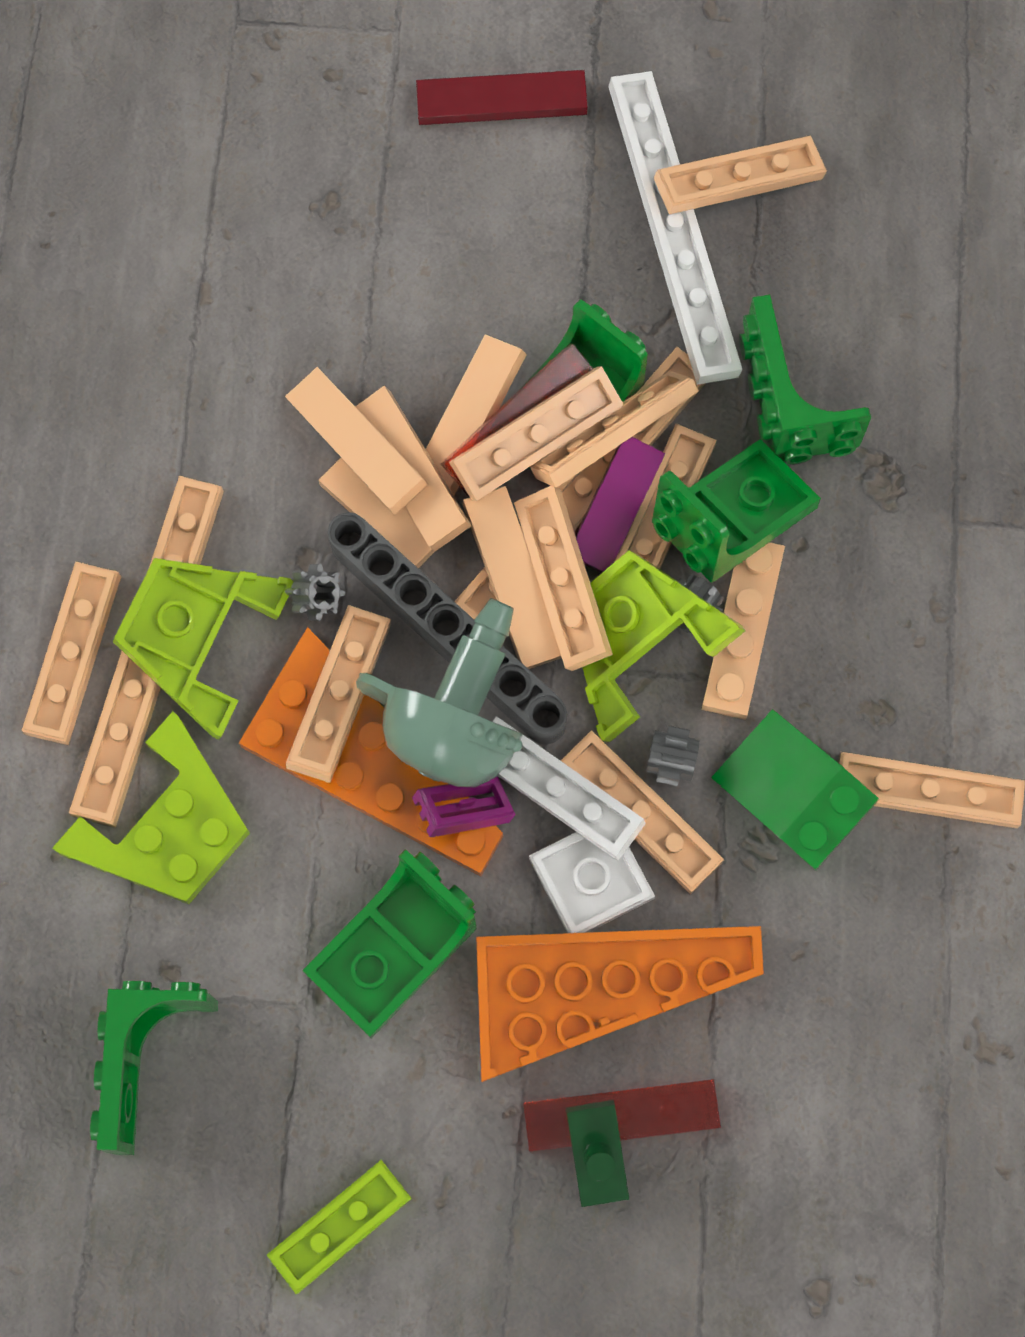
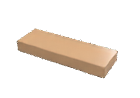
M342 458L318 480L320 486L350 513H356L365 519L417 568L435 552L428 546L406 507L404 506L394 515Z

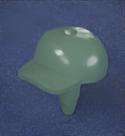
M490 598L475 618V624L469 637L462 635L434 698L411 690L398 688L365 672L359 674L356 681L357 688L363 694L385 705L383 732L386 746L402 762L418 770V773L435 781H442L458 787H477L494 779L507 766L514 753L522 749L523 744L520 740L523 735L522 733L478 716L505 657V653L501 652L500 649L506 636H509L514 611L513 607Z

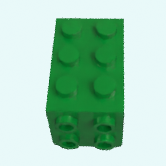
M769 294L752 297L749 315L743 316L744 333L739 334V346L743 360L750 359L752 374H748V385L752 400L759 399L762 414L757 415V424L761 440H768L770 449L790 465L804 463L815 455L829 453L831 457H841L853 453L861 445L870 423V409L863 407L845 411H826L804 401L795 391L790 381L771 296Z
M579 300L573 306L571 323L557 348L496 414L486 434L488 436L492 435L596 367L602 366L621 401L624 402L636 394L644 385L648 358L645 344L634 333L630 331L624 333L611 323L610 316L600 306L596 304L590 306L585 301Z
M759 439L689 488L671 471L661 475L652 523L657 534L664 541L671 542L683 554L688 566L697 573L701 572L712 584L816 510L821 498Z
M405 849L398 856V867L382 889L302 970L371 1039L477 929L474 916L476 911L473 909L474 902L456 885H453L448 890L441 883L442 879L438 875L440 870L421 852L414 857Z
M123 981L122 989H108L107 1010L100 1011L97 1025L98 1040L104 1041L103 1061L97 1060L94 1069L95 1090H101L99 1111L94 1110L92 1112L90 1122V1137L92 1141H97L96 1150L114 1155H134L140 1061L144 1042L151 1030L168 1016L187 1011H218L219 1001L211 996L207 989H201V984L194 982H172L171 990H160L159 988L152 987L151 982Z

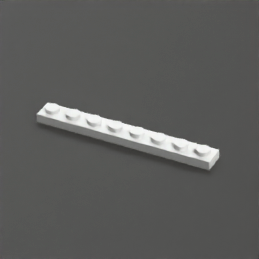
M652 71L613 76L608 86L696 384L739 378L743 369L694 209L669 214L654 181V176L658 169L680 165Z

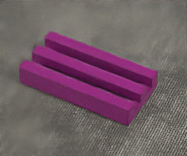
M498 776L477 787H458L445 784L418 789L412 797L415 805H421L422 807L419 813L422 821H428L429 823L426 829L429 837L510 823L516 815ZM492 792L494 794L492 797L462 799L458 803L435 806L434 802Z

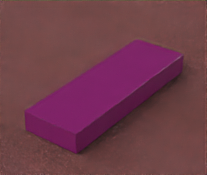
M634 437L617 446L575 534L584 565L602 573L614 563L665 453Z

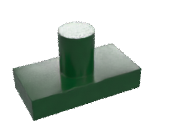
M614 1100L566 1107L581 1207L629 1200Z

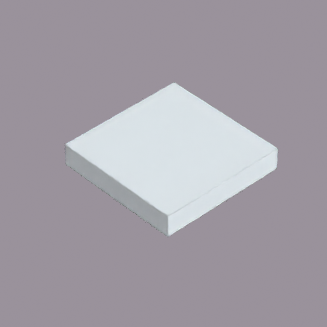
M575 832L529 855V860L567 933H588L655 898L629 847L617 861L578 832Z

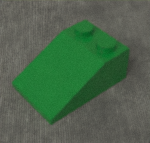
M773 709L711 777L815 871L879 800L875 794Z

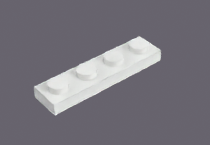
M497 716L492 721L517 731ZM522 735L520 739L523 744L522 749L514 753L507 766L497 776L618 861L645 826V820Z

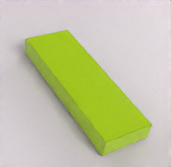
M380 1160L266 1256L295 1294H299L412 1198L386 1164Z

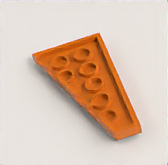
M307 627L239 742L240 747L471 872L482 876L503 838V832L495 825L429 837L426 831L429 823L428 821H422L419 815L422 807L421 805L416 806L412 797L418 789L448 783L438 782L418 773V770L402 762L386 746L383 732L384 707L373 698L365 694L363 696L331 783L286 769L287 758L330 652L325 644ZM469 796L434 802L435 806L458 803L462 799H468Z
M761 926L476 937L481 1082L764 974Z

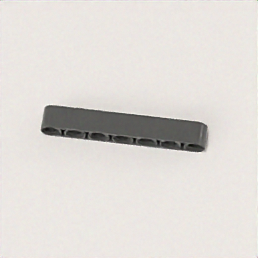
M346 512L334 517L328 527V537L336 559L450 663L462 635L469 637L475 624L474 619L361 516L356 513ZM355 532L361 535L360 540L354 545L346 546L339 543V539L345 533ZM386 561L393 565L392 570L386 575H375L370 571L377 562ZM414 590L421 591L426 595L422 603L414 606L408 605L402 600L405 594ZM445 620L454 621L459 626L455 633L448 636L437 633L435 627L438 623ZM502 646L500 651L505 653V657L487 698L534 741L541 744L555 743L563 736L566 729L567 710L565 704L551 689ZM517 680L524 685L525 690L519 696L510 697L503 694L500 688L506 681ZM548 710L555 713L559 720L554 726L544 728L537 725L533 718L538 712Z

